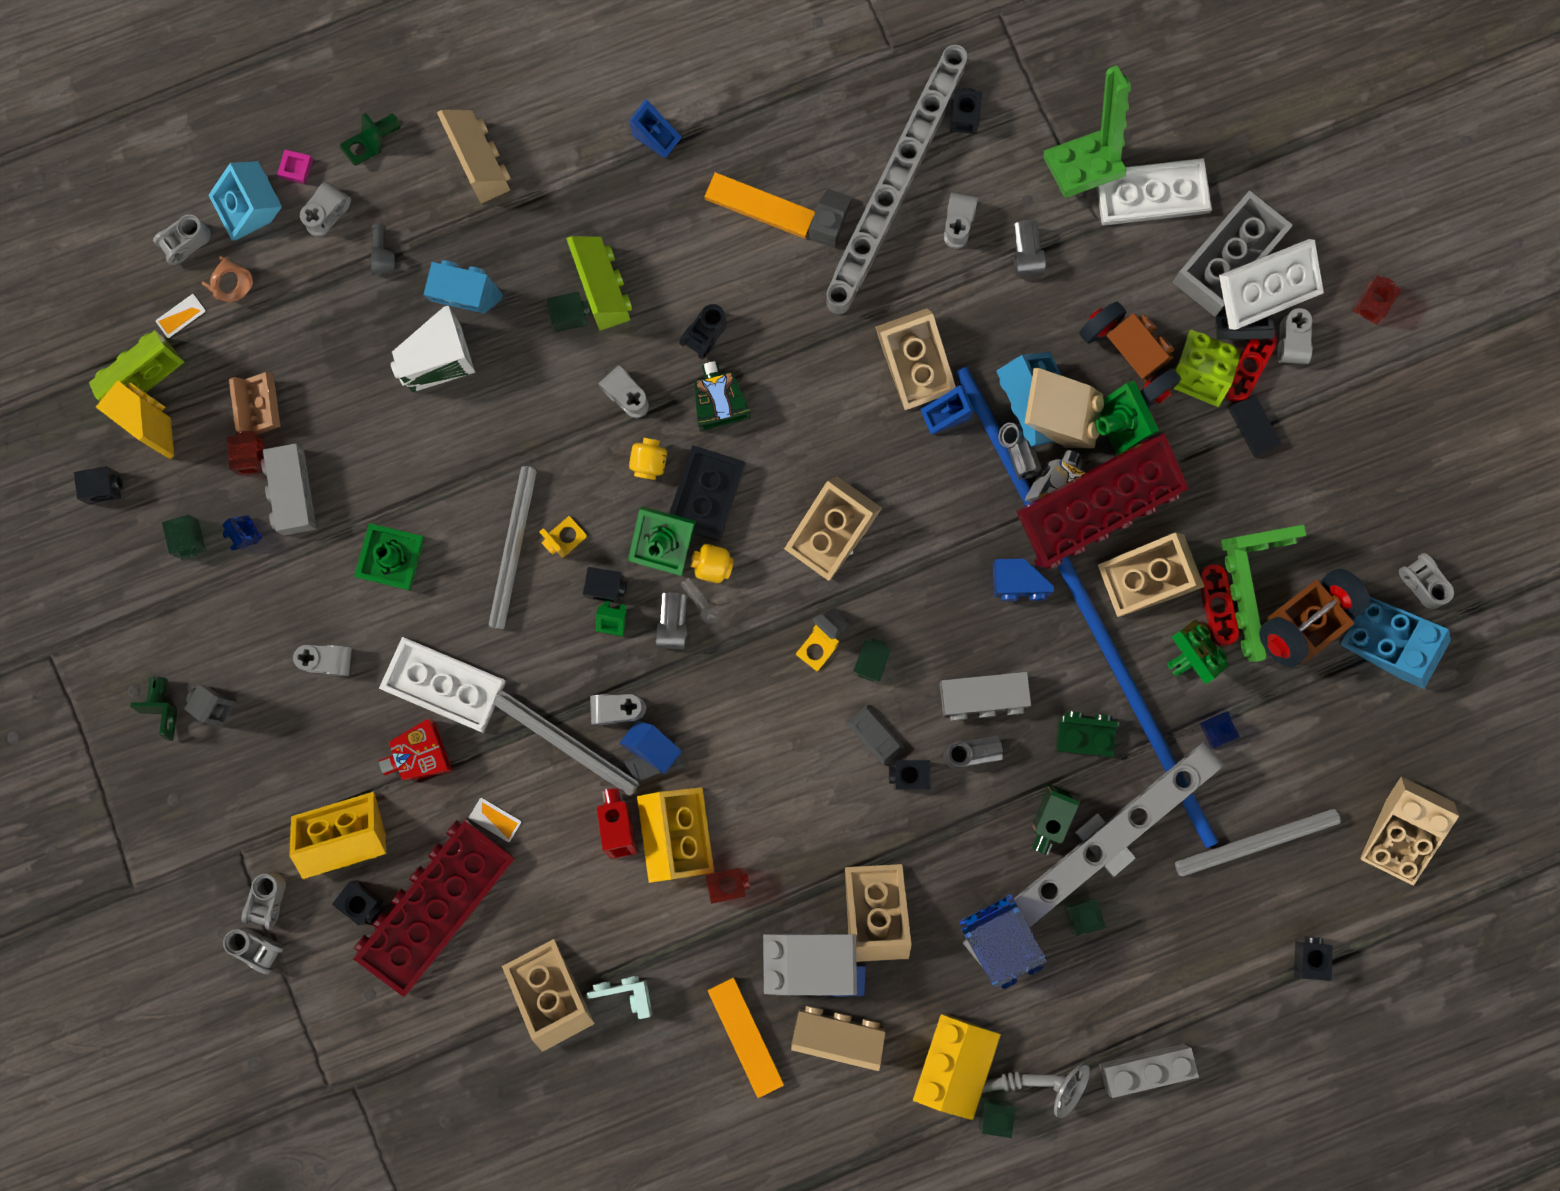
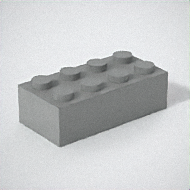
M1249 190L1179 271L1172 283L1215 317L1225 306L1219 275L1268 256L1293 225Z

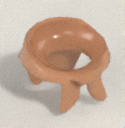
M220 256L221 262L212 273L210 285L204 281L202 285L213 292V296L217 300L225 302L238 301L252 288V274L247 268L232 261L231 258ZM233 272L238 278L237 286L233 291L224 293L219 286L220 279L225 273Z

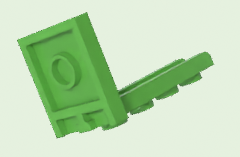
M1117 65L1106 71L1101 130L1044 150L1043 158L1064 198L1126 176L1127 169L1121 160L1122 147L1125 146L1124 129L1127 128L1125 118L1126 111L1129 110L1128 92L1131 91V84L1129 78L1126 75H1122Z
M1304 525L1221 540L1223 551L1227 550L1228 554L1225 557L1226 569L1228 573H1231L1233 584L1230 586L1231 596L1234 601H1237L1238 606L1236 620L1238 628L1242 629L1244 638L1241 641V649L1248 661H1263L1266 658V650L1259 636L1261 624L1247 552L1269 549L1270 542L1272 548L1298 543L1297 537L1306 536Z

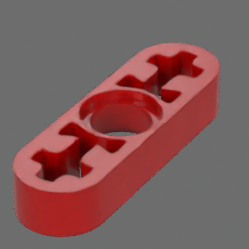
M1275 333L1273 339H1266L1267 345L1261 349L1259 354L1254 351L1258 348L1260 341L1249 339L1239 358L1232 385L1225 395L1230 402L1239 403L1250 396L1277 344ZM1244 360H1254L1258 366L1257 371L1253 373L1247 372L1243 367ZM1241 378L1247 379L1241 387L1243 392L1239 395L1234 394V387L1240 382Z
M1212 564L1205 567L1199 573L1204 587L1200 588L1211 639L1218 646H1228L1237 640L1239 629L1226 571L1221 566ZM1210 571H1212L1213 575L1219 576V580L1215 582L1216 590L1222 588L1223 592L1209 595L1208 591L1214 590L1212 581L1206 580V576L1210 574ZM1214 598H1221L1225 601L1226 609L1223 613L1213 611L1211 602ZM1228 616L1229 620L1223 621L1225 630L1231 631V635L1227 636V640H1225L1224 636L1218 635V631L1222 630L1221 621L1215 623L1214 619Z

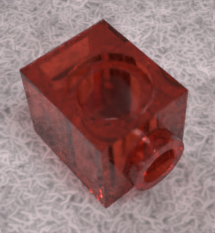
M1377 275L1368 284L1352 311L1377 325L1387 315L1402 289L1397 287L1391 279ZM1373 293L1380 295L1383 303L1378 302L1374 298Z
M252 431L237 432L236 436L227 437L229 470L237 475L263 473L261 467V459H264L263 439Z
M741 867L705 875L711 904L745 897V890L750 889L747 872L742 873ZM726 876L733 877L737 882V888L733 893H726L721 888V881Z

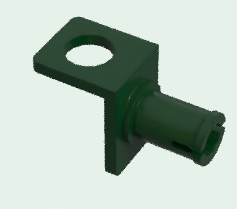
M364 113L362 115V132L340 143V149L351 163L357 166L381 153L382 138L396 130H400V122L393 113H390L374 123L367 113ZM353 144H361L366 148V152L363 155H355L351 152L350 148Z
M154 676L149 677L146 701L130 702V707L138 713L162 714L159 734L166 740L173 741L178 710L169 703H164L168 679L157 676L155 680ZM168 718H169V729H167V721H168Z

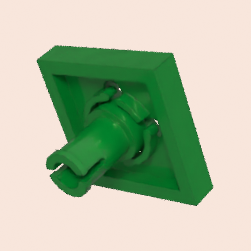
M1135 380L1124 384L1104 398L1103 410L1100 412V418L1095 423L1099 434H1107L1117 456L1159 431Z
M641 506L628 561L682 576L696 521Z
M369 523L354 577L411 591L425 537ZM405 557H406V558H407V563L404 564V565L401 564L400 561H402V562L404 563V562H405ZM385 568H390V573L385 575L383 572H388Z
M1197 619L1187 624L1171 637L1182 654L1168 661V667L1171 670L1175 666L1181 665L1172 672L1177 677L1193 667L1206 685L1222 673L1229 664L1225 652L1220 647L1215 646L1210 639L1209 630L1204 624L1199 623Z

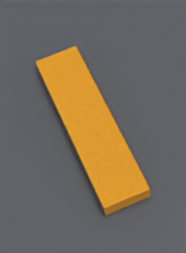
M716 172L704 196L705 200L803 239L808 234L815 214L813 210Z
M733 977L708 989L707 991L757 1098L784 1086L783 1080L735 978Z

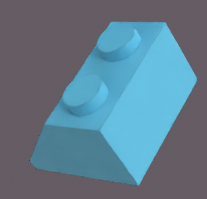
M259 161L230 163L209 193V197L232 241L238 240L271 223L282 208L279 198L276 196Z

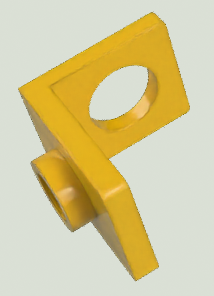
M570 516L550 533H547L544 528L539 531L545 538L541 542L552 555L557 552L562 558L587 538V535ZM570 527L575 530L576 538L573 542L565 543L561 540L560 533L564 528Z
M815 625L813 633L797 651L796 656L815 671H819L838 647L839 641L837 639H830ZM818 644L823 648V656L819 660H812L807 656V649L810 645Z

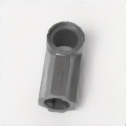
M1022 220L1021 222L1014 223L1016 248L1014 268L1016 277L1044 275L1046 268L1045 254L1040 248L1038 222Z
M1015 423L1004 424L999 431V441L1002 446L1008 448L1017 478L1025 480L1039 475L1042 470L1034 446L1031 447L1030 443L1025 439L1022 426Z
M663 593L661 621L657 627V648L686 649V594Z
M997 735L954 742L945 749L943 753L944 762L952 769H960L972 765L1003 760L1001 741ZM953 748H959L964 752L965 758L962 763L955 762L952 759L951 752Z

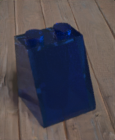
M1012 894L960 920L961 930L994 989L1000 986L1002 989H1006L1017 983V977L1027 972L1028 975H1033L1044 968L1043 963L1047 962V959Z

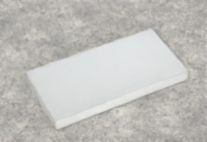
M1204 158L1125 167L1127 169L1125 177L1096 187L1102 226L1209 214L1212 211Z
M1311 239L1219 275L1229 329L1233 330L1324 293L1315 240Z
M402 637L379 689L484 733L495 708L494 700L503 690L506 680Z

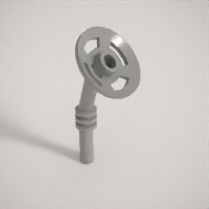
M1084 1063L1080 1064L1067 1076L1019 1074L1018 1071L1015 1072V1075L1012 1072L1008 1076L1002 1074L1000 1078L986 1080L982 1093L1002 1089L1005 1092H1009V1088L1014 1091L1016 1087L1019 1090L1022 1089V1086L1054 1087V1091L1057 1092L1054 1103V1115L1061 1119L1072 1111L1081 1098L1089 1079L1090 1068ZM1079 1071V1078L1076 1079L1075 1074Z

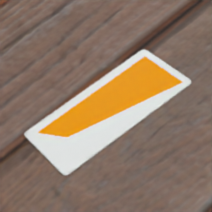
M191 294L158 318L156 323L166 337L170 338L202 315L205 309L194 294Z
M483 798L479 799L469 816L470 820L507 842L511 841L521 824L520 820Z

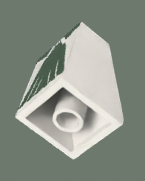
M449 306L439 310L392 351L394 361L391 362V368L396 379L399 378L402 386L406 385L411 392L475 373L461 324Z

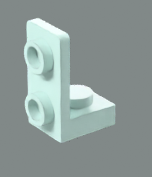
M638 976L621 979L622 984L610 986V981L594 984L593 990L587 992V999L633 990L634 995L630 996L632 1012L638 1013V1019L648 1018L653 1014L647 980L639 981Z

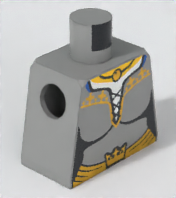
M1067 450L1063 460L1056 459L1047 462L1029 490L1025 501L1032 503L1085 474V472L1078 469L1082 456L1077 452Z

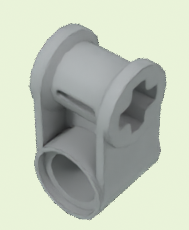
M328 181L324 182L301 209L300 219L311 235L315 237L324 236L348 210L351 198Z
M951 192L944 232V241L948 247L959 249L966 245L971 223L974 220L978 197ZM959 230L960 232L959 234H954V231Z
M187 214L168 228L157 233L153 238V242L157 247H161L166 254V261L170 265H176L207 244L211 237V231L196 216ZM197 226V231L190 235L191 230Z
M1294 309L1280 321L1277 349L1278 362L1309 364L1313 350L1311 341L1312 316L1306 309Z
M621 366L615 367L598 383L602 391L631 418H642L647 414L649 403L644 391ZM635 400L636 402L640 401V404L636 406L630 402Z
M1420 554L1417 561L1408 567L1404 566L1399 569V575L1403 582L1414 592L1421 604L1426 608L1436 609L1453 599L1454 588L1452 584L1449 583L1438 569L1435 561L1428 554ZM1432 588L1440 592L1441 600L1433 597Z
M302 645L294 652L293 662L299 669L310 673L349 676L352 648L333 645ZM314 656V661L304 662L305 657Z
M632 694L590 696L591 725L635 722L642 719L646 713V704L643 699ZM631 701L637 705V709L632 710V715L626 711V707L631 705Z
M264 873L258 875L253 880L248 900L242 912V923H257L264 925L267 930L274 928L286 888L285 878L280 873ZM267 878L274 885L271 893H268L264 888V882Z
M247 927L231 930L225 935L223 940V947L227 953L247 963L254 970L267 975L272 971L270 967L277 954L282 953L284 950L280 943ZM237 934H242L246 940L243 949L238 948L235 944Z

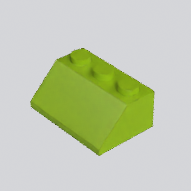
M571 236L566 238L599 331L630 321L628 311L633 309L628 294L623 296L621 294L619 286L624 285L619 269L613 271L610 262L614 261L615 258L610 244L604 246L602 237Z
M154 330L152 333L142 336L139 339V343L133 348L122 352L117 357V360L108 368L99 370L89 384L98 401L102 400L117 380L126 386L131 382L147 393L182 365L184 360L165 337Z

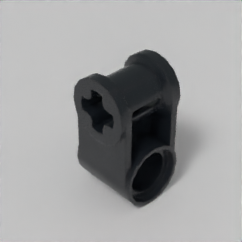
M716 304L705 306L694 322L685 330L679 344L683 347L686 345L698 353V358L703 360L710 353L715 342L727 326L723 309ZM711 315L721 317L720 321L715 325H710L706 322L707 318Z

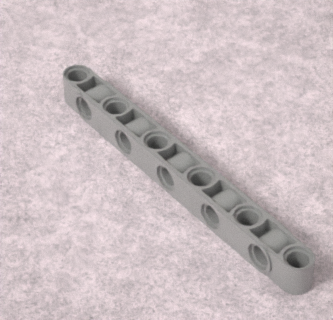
M950 45L944 50L844 251L827 290L826 303L832 313L843 314L850 308L954 97L955 90L958 88L967 61V52L960 45ZM954 59L959 61L960 64L952 65L948 61ZM931 105L936 107L937 110L930 112L925 107ZM905 152H910L914 154L915 157L912 159H907L903 157L902 154ZM882 199H888L892 202V204L890 206L885 207L882 206L879 203V201ZM859 246H864L868 248L869 252L859 254L855 249ZM842 294L846 300L838 303L833 301L832 296Z
M1206 742L1192 750L1011 901L1016 902L1022 933L1224 766V763ZM1181 771L1185 772L1189 777V783L1184 788L1179 787L1175 780L1176 775ZM1136 808H1140L1145 814L1144 821L1139 825L1134 824L1131 820V813ZM1092 845L1099 847L1101 853L1099 859L1094 862H1090L1086 857V850ZM1051 882L1056 887V894L1052 898H1044L1041 894V888L1045 883ZM1006 908L1008 920L1010 921L1008 909ZM977 929L986 938V936L979 929ZM971 934L962 942L981 966L993 958Z

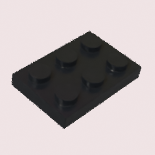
M692 445L669 514L696 521L693 534L720 542L746 463Z

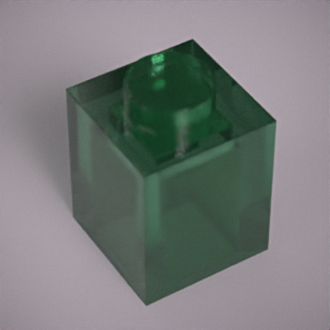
M579 291L546 298L551 323L555 332L588 326L586 316H591L587 299L582 300Z
M185 515L162 522L170 555L186 561L198 557V553L206 551L200 523L197 518Z
M871 638L870 642L865 640L852 675L879 684L891 653V649L886 648L887 643L875 638Z
M1090 898L1064 906L1073 935L1081 936L1106 928L1097 899Z
M982 1098L979 1130L982 1134L1012 1138L1016 1108L1010 1102Z

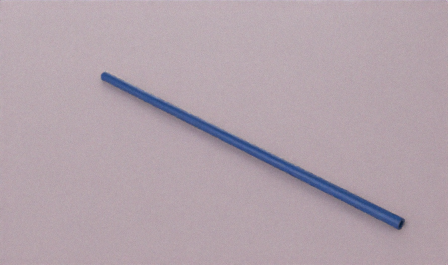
M968 367L958 370L955 374L961 385H964L970 402L1025 506L1030 504L1025 501V498L1031 486L1027 479L1019 480L1017 478L1008 448L1002 446L999 441L1000 427ZM1066 556L1057 567L1165 772H1167L1177 762L1069 557ZM1182 771L1179 772L1175 780L1179 787L1184 788L1188 783ZM1192 792L1182 801V804L1205 848H1208L1219 841Z

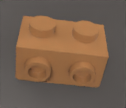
M264 372L247 379L237 377L229 379L235 430L237 432L258 435L280 427L274 374Z

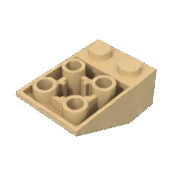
M1401 776L1385 801L1360 859L1414 886L1459 817L1455 803Z

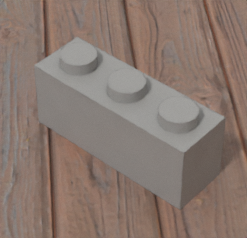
M296 443L264 449V459H261V467L268 479L265 493L267 500L272 505L273 512L269 514L272 528L283 536L316 530L304 449Z
M1027 672L942 680L939 683L943 717L950 716L951 721L968 719L967 714L975 713L979 714V718L995 717L996 711L1007 710V715L1024 714V709L1031 706Z
M1185 1044L1099 1064L1106 1093L1112 1098L1199 1078L1192 1048Z

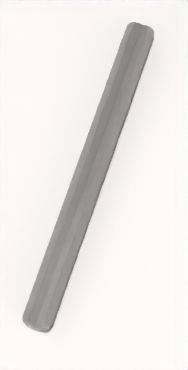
M522 466L520 470L489 619V626L499 630L505 628L537 473L535 468L529 466Z
M501 691L494 700L496 707L626 795L631 796L639 786L637 780L505 691Z
M1331 809L1176 861L1175 868L1179 876H1186L1340 824L1341 819L1337 810Z

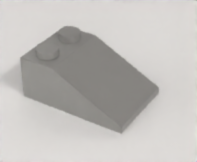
M763 934L764 994L857 995L856 934Z

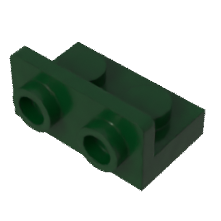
M1067 711L1066 716L1058 717L1055 752L1114 757L1116 729L1119 728V722L1112 721V716L1096 714L1095 719L1083 718L1084 713Z

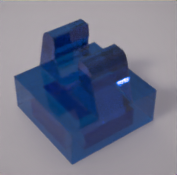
M249 515L228 518L222 524L225 529L223 537H230L233 545L230 547L232 551L255 545L262 539Z
M1228 711L1199 723L1211 749L1240 737Z

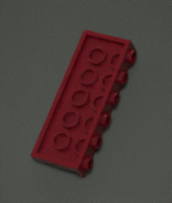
M1158 433L1017 510L1016 513L1037 556L1034 559L1036 566L1051 569L1060 565L1064 557L1082 553L1087 549L1086 545L1093 541L1100 542L1110 537L1111 531L1117 528L1124 529L1134 523L1133 519L1138 516H1147L1157 511L1158 505L1179 499L1181 497L1180 493L1189 488L1165 433Z
M464 818L461 823L456 820L446 832L449 838L443 845L440 843L435 845L428 854V857L431 859L425 868L419 866L409 878L413 883L406 891L402 888L398 891L391 901L394 905L388 914L382 912L372 924L376 928L369 937L364 934L353 948L357 951L353 958L354 961L404 998L515 859L510 853L469 823L470 821L467 818Z

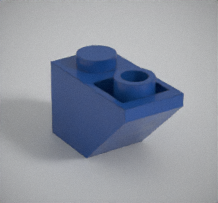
M996 559L993 562L994 597H1001V601H1017L1018 596H1029L1030 601L1047 600L1046 596H1050L1054 592V586L1025 559Z

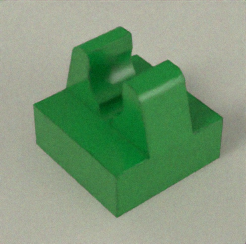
M605 601L602 606H598L596 612V632L623 637L626 629V605L621 604L620 609L610 608V601Z

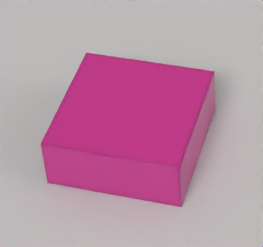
M284 150L277 175L280 179L306 185L313 158L310 155Z

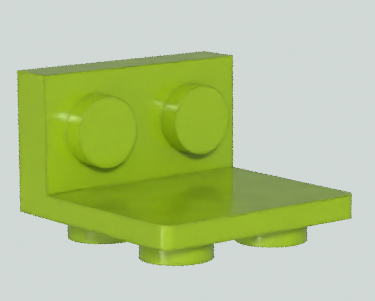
M1190 330L1180 360L1174 369L1182 380L1173 389L1219 407L1232 385L1241 350L1231 344L1211 338L1204 333Z

